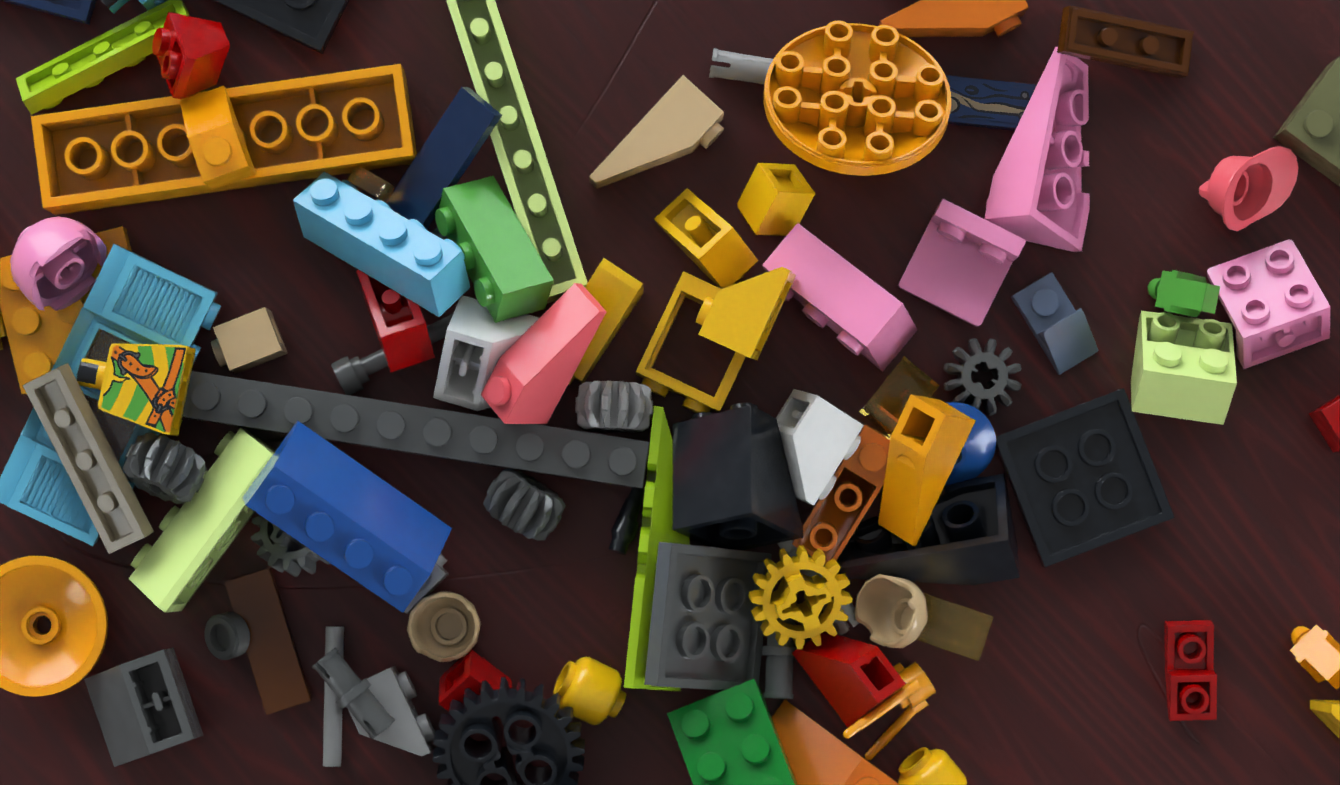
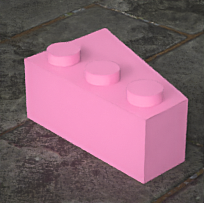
M799 223L795 225L762 265L766 272L779 267L791 270L796 277L785 300L789 301L794 297L804 306L802 312L821 328H824L825 325L830 327L838 334L837 339L847 349L857 356L861 353L882 372L918 330L901 301Z

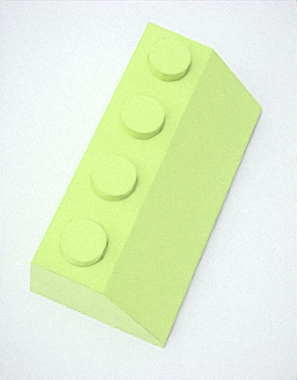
M240 428L236 434L229 431L223 437L214 451L219 457L209 471H205L204 481L198 493L195 492L192 500L185 502L181 508L174 506L166 514L159 525V529L163 533L153 546L149 543L145 544L131 563L135 571L129 577V580L165 613L178 612L184 609L255 513V511L245 505L242 497L276 450L246 429Z

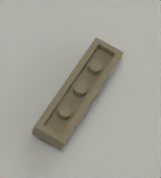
M64 364L22 385L109 554L152 534L154 530L69 364Z

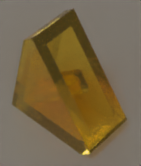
M904 356L858 412L891 438L910 394L931 398L940 385Z

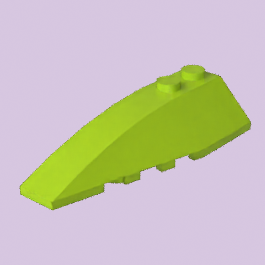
M654 406L624 688L681 691V688L644 685L659 542L690 545L689 537L673 530V440L664 408Z

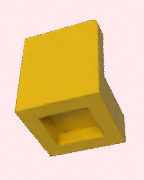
M757 163L737 203V207L756 235L787 236L797 223L800 224L815 192L795 164Z

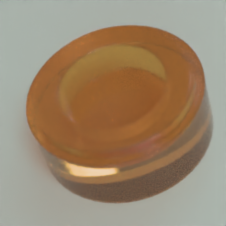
M360 166L354 167L347 179L350 183L385 203L389 202L395 191L392 184Z

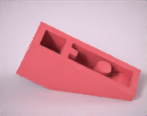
M574 283L499 358L481 396L504 424H547L607 312L582 284Z

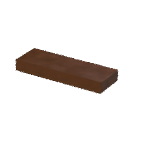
M1069 5L1063 8L1057 53L1176 78H1184L1189 73L1194 31Z
M267 568L225 582L233 611L245 620L249 628L250 644L246 653L266 715L311 701L310 690L272 569Z

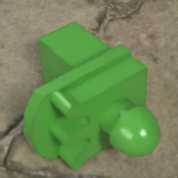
M1172 270V272L1162 271L1161 278L1151 280L1147 286L1148 294L1153 299H1156L1155 307L1164 308V311L1198 317L1201 311L1215 314L1220 286L1208 284L1206 277Z

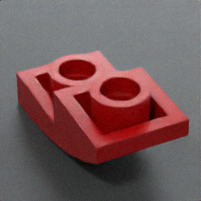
M1211 620L1165 621V678L1169 720H1217L1214 624Z

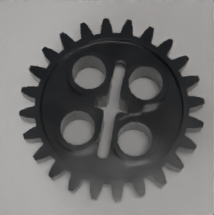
M501 677L499 689L493 690L490 684L484 680L482 681L480 695L466 688L463 697L464 704L452 699L449 708L450 715L441 714L439 728L441 730L435 731L433 742L434 745L438 746L434 748L433 762L441 763L438 765L437 778L448 779L447 785H578V771H583L585 759L581 755L585 753V739L578 738L581 736L582 724L581 722H571L573 719L572 707L558 710L560 706V695L558 693L552 695L547 700L543 698V684H539L533 692L526 691V680L521 678L516 689H510L506 677ZM495 716L501 719L504 726V737L507 747H502L503 732L495 718H493ZM517 720H527L531 722L533 726L528 728L518 727L513 722ZM480 733L489 739L486 741H476L470 735ZM511 754H517L516 770L525 784H520L517 781ZM533 760H542L547 762L549 765L545 767H536L530 764L529 762ZM496 773L505 778L495 781L489 779L486 775Z

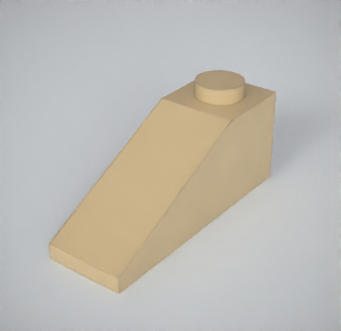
M682 75L589 176L590 183L598 189L693 153L700 144L707 149L724 130L719 124L723 120L724 111Z

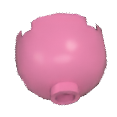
M59 216L46 218L27 227L20 234L10 259L13 281L25 297L39 310L45 311V306H51L55 311L62 310L77 302L93 287L96 279L91 274L94 272L97 263L103 266L107 258V247L99 236L79 221Z

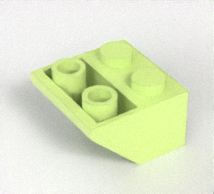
M1141 310L1131 375L1132 412L1224 425L1237 385L1232 323L1219 322L1214 319L1204 320L1176 316L1166 312L1156 313Z

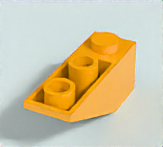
M910 394L890 438L878 520L880 526L912 546L917 545L976 420L942 400Z

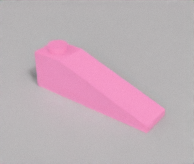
M1055 47L993 175L984 219L1028 242L1071 252H1080L1083 247L1090 210L1089 193H1082V167L1089 166V151L1083 150L1081 142V125H1085L1089 120L1088 65L1078 57L1057 53L1058 47Z

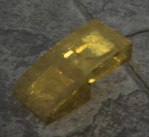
M923 593L926 599L928 621L916 640L979 661L993 616Z

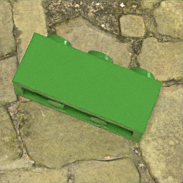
M490 176L443 188L439 209L435 212L436 225L442 236H447L448 239L455 242L463 251L466 271L474 284V291L479 304L482 307L486 306L495 323L544 310L554 280L495 177Z

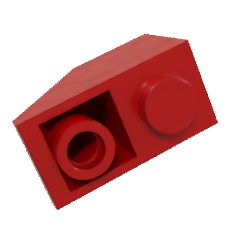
M168 12L163 28H157L152 43V52L157 56L162 78H165L172 98L181 100L217 85L230 48L229 40L220 22Z
M824 631L820 634V646H816L811 639L804 644L803 649H796L792 652L848 728L906 685L878 646L841 635L834 637Z

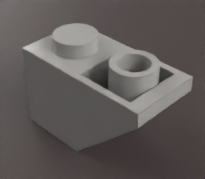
M393 666L367 678L371 684L368 688L389 715L395 719L374 740L419 756L432 752L434 748L431 741L434 740L435 730L427 714L424 713L419 716L411 699L416 697L417 693L408 673L404 671L399 674L396 666ZM349 711L359 734L369 737V734Z

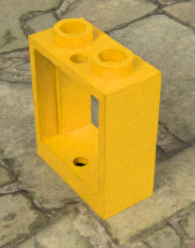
M683 271L640 361L636 375L644 378L641 384L648 386L651 392L666 397L668 391L684 397L685 400L682 406L695 413L710 412V410L719 413L746 356L735 352L714 397L652 368L685 297L702 305L707 296L714 299L718 290H721Z

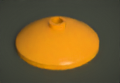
M26 556L1 565L0 688L18 695L37 697L56 694L73 687L90 673L97 664L105 647L108 617L104 600L98 588L82 570L59 558ZM43 616L51 621V629L47 634H42L37 628V622Z

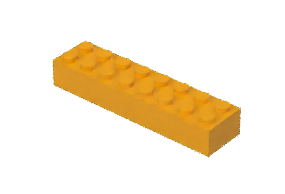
M401 64L226 88L256 174L213 190L203 183L192 153L180 105L181 99L169 96L31 116L42 206L52 214L59 215L318 178L323 172L332 176L409 165L416 157L417 150L406 73ZM198 92V93L193 94V95H191V96H189V97H186V98H184V99H187V98L196 96V95L201 94V93H204V92Z

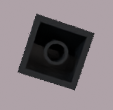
M736 403L730 406V410L719 413L700 412L692 415L690 420L673 424L674 531L709 547L733 550H747L803 538V526L776 418L761 411L755 404Z

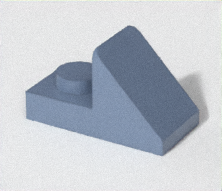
M1053 272L1011 296V299L1058 375L1099 351L1084 312L1081 308L1077 311L1075 310Z

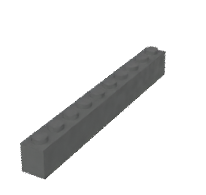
M191 371L182 415L183 418L287 435L295 423L300 421L327 441L643 489L650 442L537 424H504L499 418Z

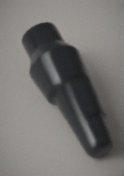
M632 488L628 498L625 499L611 529L610 551L626 555L629 544L635 539L638 526L636 520L644 489Z

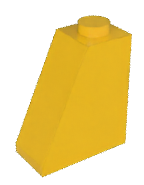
M603 258L585 288L607 312L568 385L572 383L574 378L582 384L586 381L644 293L643 283Z

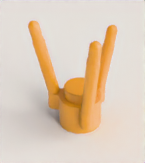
M900 662L893 666L906 685L843 732V736L849 739L898 705L902 710L909 706L865 753V759L872 760L916 713L929 705L926 699L936 693L933 684L916 662L906 668Z

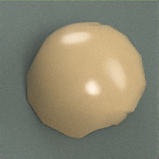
M878 574L867 580L857 594L855 619L870 631L871 636L869 639L879 645L889 648H904L920 636L927 624L928 612L925 596L921 589L910 580Z
M440 591L423 597L412 609L409 615L407 632L412 646L417 653L438 662H451L466 656L478 642L481 621L475 606L465 597L454 592Z

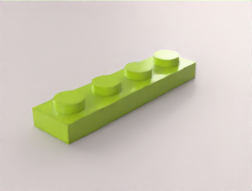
M168 0L17 77L16 81L22 101L30 114L33 115L42 109L53 108L60 104L64 98L79 90L94 87L101 83L105 77L124 67H132L142 62L146 56L153 53L152 43L157 28H163L168 12L190 16L183 1Z

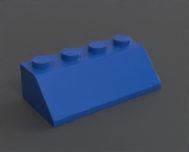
M300 421L295 423L242 497L247 507L402 613L430 576L452 530L449 525Z

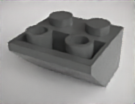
M174 648L157 651L84 679L114 767L203 736Z

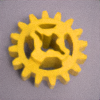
M803 545L798 546L796 556L792 557L782 548L779 550L781 561L775 564L772 560L766 558L763 561L768 570L766 575L754 573L752 577L755 584L760 587V590L749 591L748 597L751 602L758 605L751 610L755 621H763L760 628L766 637L776 631L775 639L780 646H784L789 638H793L797 649H803L805 639L811 638L816 646H820L821 633L826 631L835 637L838 633L833 625L834 621H847L849 618L841 608V605L852 603L853 598L849 592L842 590L850 585V581L845 574H837L841 566L834 558L825 563L826 555L819 548L811 557L808 556L807 550ZM800 570H812L819 574L810 577L801 573ZM782 578L778 589L772 592L776 583ZM804 590L805 601L797 604L796 593ZM828 603L824 612L819 616L824 604ZM791 618L800 622L801 625L788 624L783 622V620Z

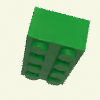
M755 679L667 713L693 785H797L764 696Z

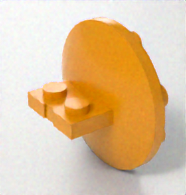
M832 21L827 26L810 30L796 37L778 52L769 66L765 79L764 109L768 122L779 140L805 161L840 174L858 176L881 175L913 165L937 146L946 131L949 121L951 91L946 75L934 57L918 43L899 34L894 27L889 25L874 26Z

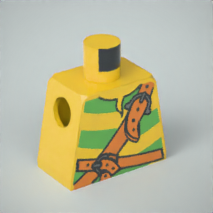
M112 343L109 348L107 362L88 358L81 360L77 373V382L80 386L101 390L98 409L159 433L178 436L196 349L184 345Z

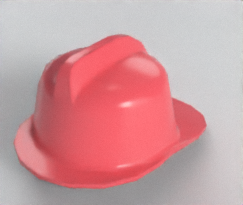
M1283 146L1269 148L1253 157L1229 156L1219 162L1211 178L1199 187V194L1208 200L1209 205L1216 213L1223 217V222L1228 229L1239 231L1271 214L1284 204L1291 195L1297 181L1299 169L1297 157L1291 149Z

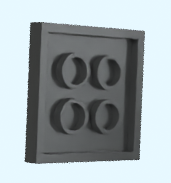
M659 542L644 685L726 690L755 679L759 686L764 636L760 626L763 621H755L751 610L758 605L751 602L748 594L749 591L760 590V587L755 584L752 577L754 573L766 575L768 570L763 561L766 558L771 560V553Z

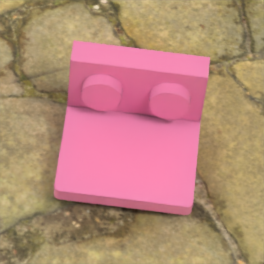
M942 199L898 286L900 289L978 327L982 324L1013 261L1019 257L1027 240Z
M1285 240L1207 270V277L1210 283L1220 286L1218 298L1236 329V356L1243 369L1330 338L1331 306L1292 240Z

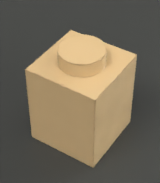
M266 307L213 327L217 339L211 341L214 355L221 367L228 365L229 371L236 374L288 354L272 311Z

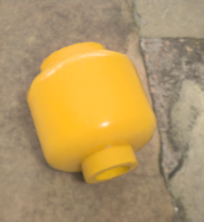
M587 656L579 658L575 663L568 661L558 676L553 691L554 695L557 693L560 695V709L572 707L573 717L590 725L600 724L608 715L615 718L626 698V693L621 691L622 678L620 673Z
M927 747L919 748L904 759L898 769L900 772L898 784L967 785L965 774L947 752L941 749L929 750Z

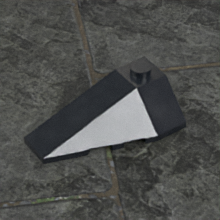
M1004 473L969 479L944 487L946 494L939 497L916 546H912L878 524L879 517L875 516L861 522L837 559L841 566L837 574H845L848 579L865 580L882 574L904 578L912 582L979 585L1020 578L1017 539Z

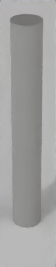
M326 626L325 655L336 647L338 653L344 659V627ZM324 681L323 766L340 767L342 759L343 709L336 703L339 699L338 696Z

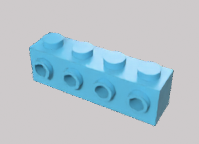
M323 172L293 199L304 238L436 316L440 317L470 288L464 262L465 255L455 242L450 239L443 240L427 231L419 221L415 219L408 220L399 215L384 201L379 199L373 200L364 195L349 181H340L330 174Z

